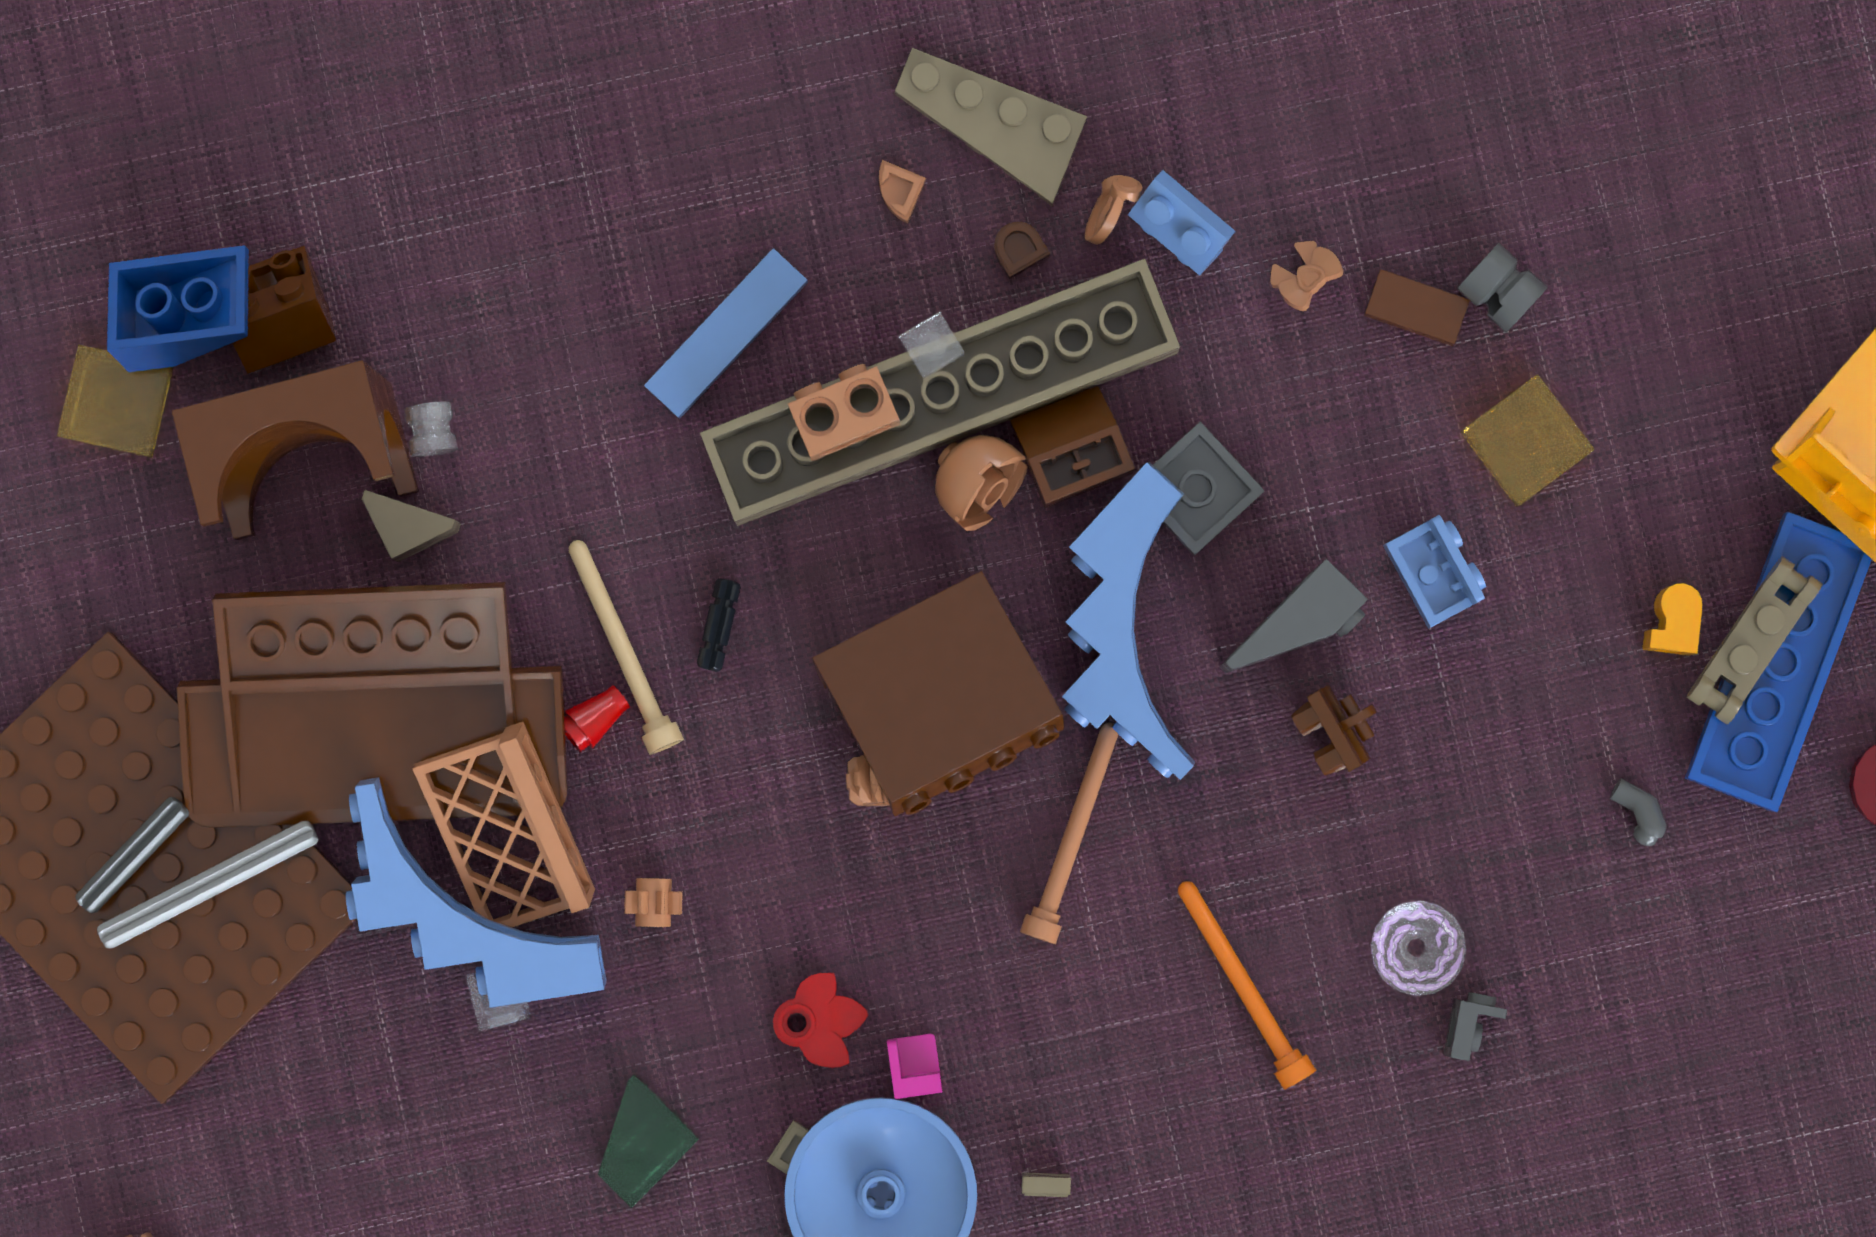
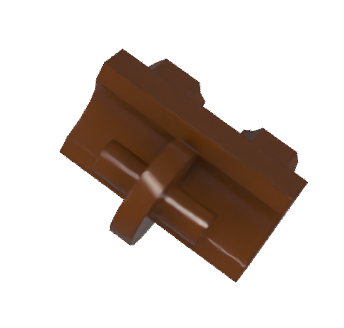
M1328 684L1307 697L1308 702L1291 715L1292 720L1303 736L1322 726L1332 743L1313 753L1324 775L1338 772L1347 768L1348 772H1351L1371 759L1361 741L1364 742L1374 736L1372 729L1366 721L1367 718L1377 713L1373 704L1360 710L1352 694L1338 702Z

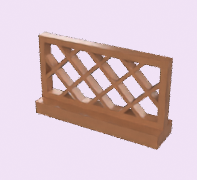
M523 721L505 727L502 734L414 764L413 772L476 913L491 921L515 927L566 909H570L571 913L590 907L595 887ZM496 750L503 766L498 780L472 769L477 756ZM470 759L467 766L458 763ZM446 768L462 775L454 795L435 787L429 772ZM506 775L511 785L503 782ZM467 778L494 789L485 808L459 797ZM498 792L518 800L522 810L516 822L490 811ZM441 801L449 804L447 811H445ZM454 807L480 818L472 837L453 829L449 817ZM524 817L528 823L529 828L522 825ZM485 820L511 831L504 850L477 839ZM517 834L536 842L540 853L534 864L508 853ZM460 843L465 846H468L465 854L462 850ZM472 849L499 860L491 878L471 870L467 860ZM542 859L544 860L547 869L540 867ZM503 863L530 873L522 892L496 881ZM537 876L553 883L559 898L543 902L527 895L534 877ZM479 886L486 888L483 895L480 891ZM491 891L517 902L511 914L496 919L492 918L486 904ZM522 904L529 907V908L520 910V907H521Z

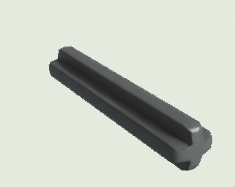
M174 797L167 798L76 894L75 899L90 913L98 912L189 816V811L185 805Z

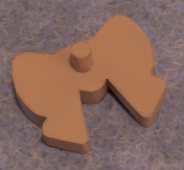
M1315 241L1297 242L1294 244L1296 251L1305 263V265L1298 268L1297 276L1277 264L1272 265L1270 279L1272 287L1278 288L1285 302L1299 311H1306L1309 308L1312 295L1323 287L1327 281L1340 278L1343 275V268L1337 256L1329 249L1317 247Z

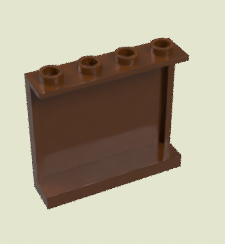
M982 571L812 657L818 677L836 703L888 799L894 817L903 812L906 815H911L923 810L931 803L932 797L946 790L950 793L962 790L974 781V775L988 768L995 771L1008 766L1017 758V753L1032 745L1035 749L1052 743L1059 737V731L1064 729L1061 710Z

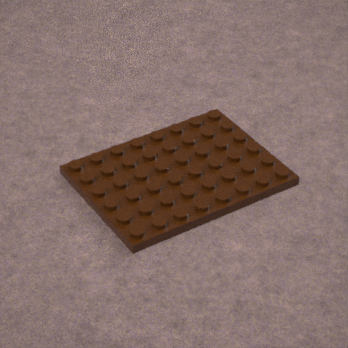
M108 631L0 734V935L160 1104H164L357 919L350 920L346 905V891H352V883L316 845H313L114 948H106L97 932V927L100 924L295 825L210 828L196 824L188 816L98 912L90 913L75 899L76 894L167 798L174 797L185 805L181 772L178 701L112 632Z

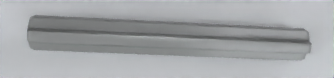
M301 821L100 924L97 927L98 935L106 948H114L315 845L318 842L317 834L309 821Z

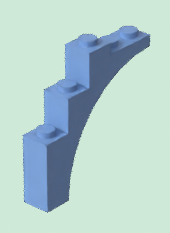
M1147 462L1069 547L1076 553L1071 561L1091 579L1098 574L1104 580L1066 621L1072 628L1068 636L1088 654L1094 648L1101 655L1062 697L1069 703L1064 708L1065 711L1084 728L1091 723L1098 729L1111 715L1117 721L1112 728L1127 743L1134 746L1139 741L1152 753L1147 760L1156 770L1166 778L1175 774L1181 780L1194 766L1195 761L1170 734L1150 699L1139 667L1134 626L1136 593L1146 555L1161 524L1184 493L1150 462Z
M379 777L360 780L355 786L356 793L349 794V806L353 822H361L364 840L357 841V854L361 870L369 869V875L356 877L351 884L352 891H346V905L350 920L357 919L359 932L417 923L418 928L411 929V942L415 958L423 957L424 969L482 961L483 966L476 967L477 987L480 996L488 995L490 1008L604 990L606 975L599 935L559 937L523 932L491 921L457 902L428 877L405 847L389 815Z

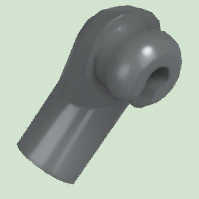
M1620 778L1614 786L1609 799L1634 812L1638 824L1633 833L1635 840L1644 846L1655 845L1658 838L1664 836L1667 826L1658 800L1648 792Z

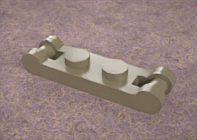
M1783 556L1772 567L1687 694V698L1698 706L1704 703L1716 711L1715 717L1726 725L1738 713L1743 701L1823 585L1822 582L1809 575L1806 578L1793 569L1795 564ZM1781 585L1795 593L1788 604L1775 596ZM1719 676L1733 685L1727 696L1714 688Z

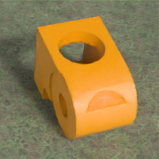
M1684 583L1671 585L1661 590L1656 596L1654 611L1659 619L1658 630L1650 629L1644 632L1642 650L1687 656L1695 655L1698 653L1702 598L1699 592L1690 585Z

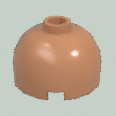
M988 435L969 437L959 444L957 442L951 443L943 450L938 459L940 467L936 474L935 493L939 504L964 530L975 531L993 519L987 513L992 506L1000 499L1005 508L1020 488L1028 467L1022 462V460H1026L1025 456L1004 440Z

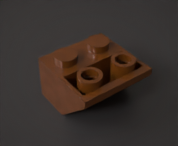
M305 246L293 250L280 251L269 259L248 266V337L233 342L247 374L337 341L330 311Z
M1098 386L1010 420L1044 509L1132 475L1135 470L1119 427Z

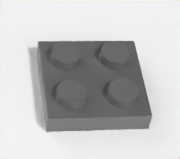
M1201 422L1153 464L1156 469L1184 493L1163 521V524L1193 556L1264 492V489Z

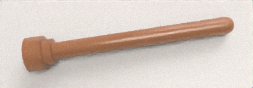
M1111 722L1102 725L1039 907H1033L1031 915H1025L1020 932L1051 944L1056 945L1062 926L1058 925L1060 915L1056 913L1119 735L1112 728L1114 723Z

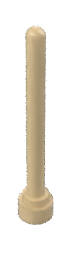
M580 540L573 541L569 546V554L646 723L642 726L645 732L642 740L649 755L666 750L684 740L677 722L671 723L668 715L663 716L587 545Z

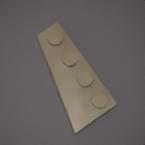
M914 48L911 49L895 89V95L941 128L948 130L965 142V145L979 155L982 154L1017 182L1027 186L1049 205H1053L1086 123L1087 116Z

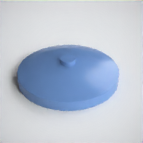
M884 1097L867 1098L845 1104L831 1111L813 1125L803 1137L788 1168L784 1194L785 1209L794 1237H968L976 1213L977 1183L974 1168L965 1146L952 1128L930 1110L909 1101Z

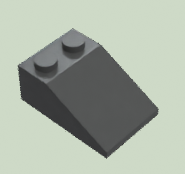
M1326 559L1286 597L1219 668L1226 674L1324 640L1335 633L1340 637L1347 635L1366 615L1360 607L1368 599Z

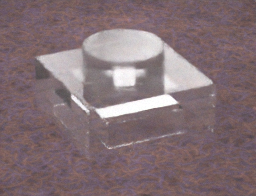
M941 312L899 335V340L923 379L965 355Z

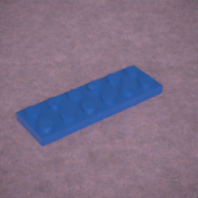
M1786 512L1782 516L1754 594L1772 567L1782 556L1795 564L1793 568L1795 571L1806 578L1811 575L1822 582L1823 585L1765 668L1732 721L1726 725L1715 717L1716 711L1710 709L1685 775V779L1771 812H1778L1872 560L1842 532L1790 512ZM1781 585L1775 593V596L1786 604L1795 595L1793 591L1784 585ZM1722 678L1718 690L1727 696L1733 685Z

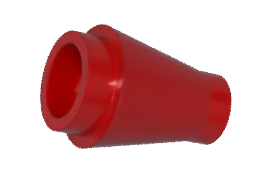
M612 685L606 691L564 711L565 736L579 752L588 746L593 749L622 713L630 708V705L619 690Z

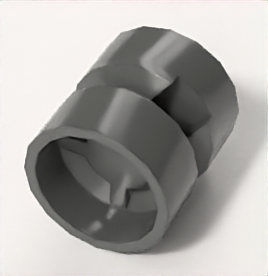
M1498 243L1457 289L1475 306L1485 304L1488 307L1487 316L1507 333L1548 287L1530 270L1520 272L1517 269L1518 259Z

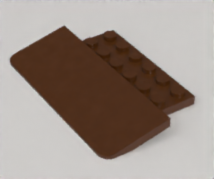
M505 582L215 593L212 602L220 679L180 681L177 686L185 807L189 811V817L196 824L212 828L297 824L301 821H309L311 824L353 822L349 806V794L356 793L355 786L360 780L378 777L392 820L434 819L413 772L414 764L502 734L505 727L522 721L525 724L560 808L564 804L568 786L562 666L512 668ZM496 750L477 756L472 769L498 780L503 766ZM470 759L458 763L467 766ZM446 768L429 772L435 787L454 795L462 775ZM506 775L503 782L511 785ZM467 778L459 797L485 808L494 789ZM498 792L490 811L501 816H519L522 810L517 799ZM441 801L445 811H447L449 804ZM454 807L449 818L477 816Z

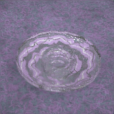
M1422 900L1401 903L1387 911L1375 926L1370 945L1373 964L1382 980L1396 991L1413 996L1435 994L1449 986L1462 970L1467 952L1464 932L1456 918L1440 905ZM1418 938L1423 941L1425 950L1421 956L1413 957L1408 951V944L1411 940Z

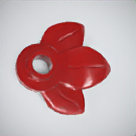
M834 973L813 974L803 980L799 985L795 998L782 1003L776 1010L773 1018L775 1034L783 1043L789 1046L800 1047L810 1063L829 1068L841 1067L849 1063V1054L842 1038L856 1031L868 1016V1011L854 999L835 995L837 986ZM794 1013L802 1014L806 1019V1027L801 1031H793L788 1026V1018Z

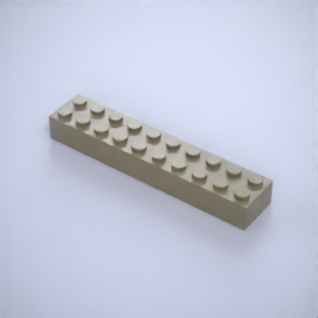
M1142 259L867 367V370L877 366L899 417L900 425L815 461L810 459L788 406V403L796 400L795 396L703 431L700 435L734 522L737 526H740L1174 356L1178 353L1180 345L1146 260ZM838 378L836 380L823 384L822 388H826L835 383L840 382V379ZM859 389L851 397V406L858 412H870L877 406L879 398L871 389ZM817 407L809 412L806 423L814 431H824L832 425L834 415L825 407Z

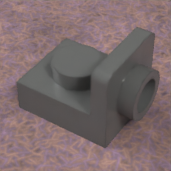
M1468 992L1467 1001L1453 1000L1443 1055L1469 1061L1471 1051L1478 1052L1483 1033V1025L1477 1023L1478 1014L1506 1019L1507 1009L1495 1007L1497 997Z

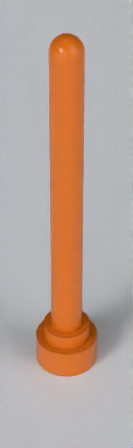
M1190 881L1182 882L1178 887V894L1277 1060L1273 1063L1277 1071L1274 1074L1283 1090L1316 1072L1317 1070L1307 1054L1302 1056L1298 1048L1292 1049L1195 884Z

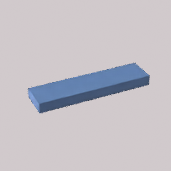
M773 248L644 386L680 419L803 289L808 280Z

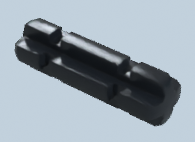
M718 578L715 581L712 593L715 601L714 604L710 603L702 637L705 644L704 648L700 647L697 665L702 669L718 672L723 667L726 653L722 651L724 646H728L736 611L733 608V603L738 602L741 589L740 584L736 581Z

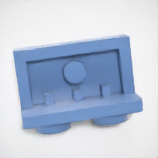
M1164 170L1154 178L1128 213V216L1138 223L1143 231L1157 239L1176 255L1181 263L1189 266L1199 276L1220 255L1225 244L1236 232Z
M1440 515L1383 545L1428 629L1485 599L1481 590L1486 587V584L1479 569L1473 562L1467 565L1458 549L1463 546L1460 534L1451 521L1444 523Z

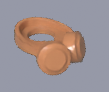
M1114 175L1102 182V193L1086 225L1085 239L1095 245L1105 241L1118 221L1125 199L1134 203L1139 200L1143 187L1138 180L1128 176Z

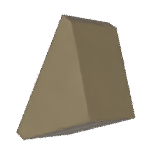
M367 490L364 491L362 497L391 559L397 562L458 533L461 525L455 519Z

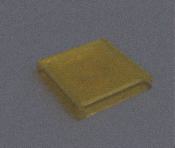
M78 344L57 436L63 439L152 458L173 367L128 372L108 351Z
M1538 374L1460 431L1516 507L1520 506L1595 450Z

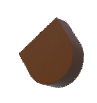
M1009 223L1002 227L996 235L994 243L995 255L1009 279L1050 256L1049 250L1036 229L1027 223Z

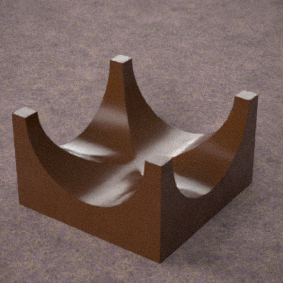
M363 360L172 410L200 525L208 526L223 522V502L232 536L235 540L255 536L253 507L257 491L265 475L283 456L307 444L333 441L353 445L366 460L373 480L378 481L391 477L400 497L419 492L392 384Z

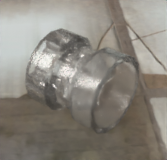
M451 402L423 403L404 409L406 423L412 427L413 437L409 440L411 456H433L458 450L456 435L449 429V422L453 418Z

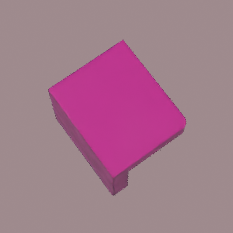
M929 1033L887 1039L895 1099L942 1093L934 1034Z

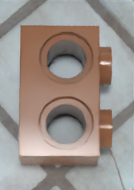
M860 364L838 374L840 379L838 383L822 388L821 383L818 382L794 393L796 400L788 403V406L811 461L820 459L900 425L899 417L877 366L867 370L865 364ZM863 388L873 390L879 398L877 406L872 411L866 413L858 412L851 406L852 395L857 390ZM817 407L829 409L834 415L832 425L824 431H814L809 428L806 419L811 410Z

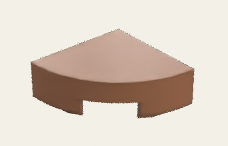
M882 160L879 170V187L882 198L888 209L897 218L908 224L926 178Z

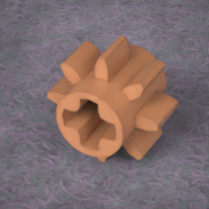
M636 878V891H625L624 914H635V926L671 927V914H682V892L672 891V879Z

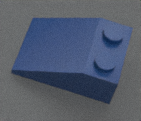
M246 245L109 263L107 351L128 372L174 367L248 337L249 249Z

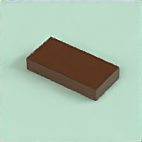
M1380 269L1363 316L1453 346L1470 300Z

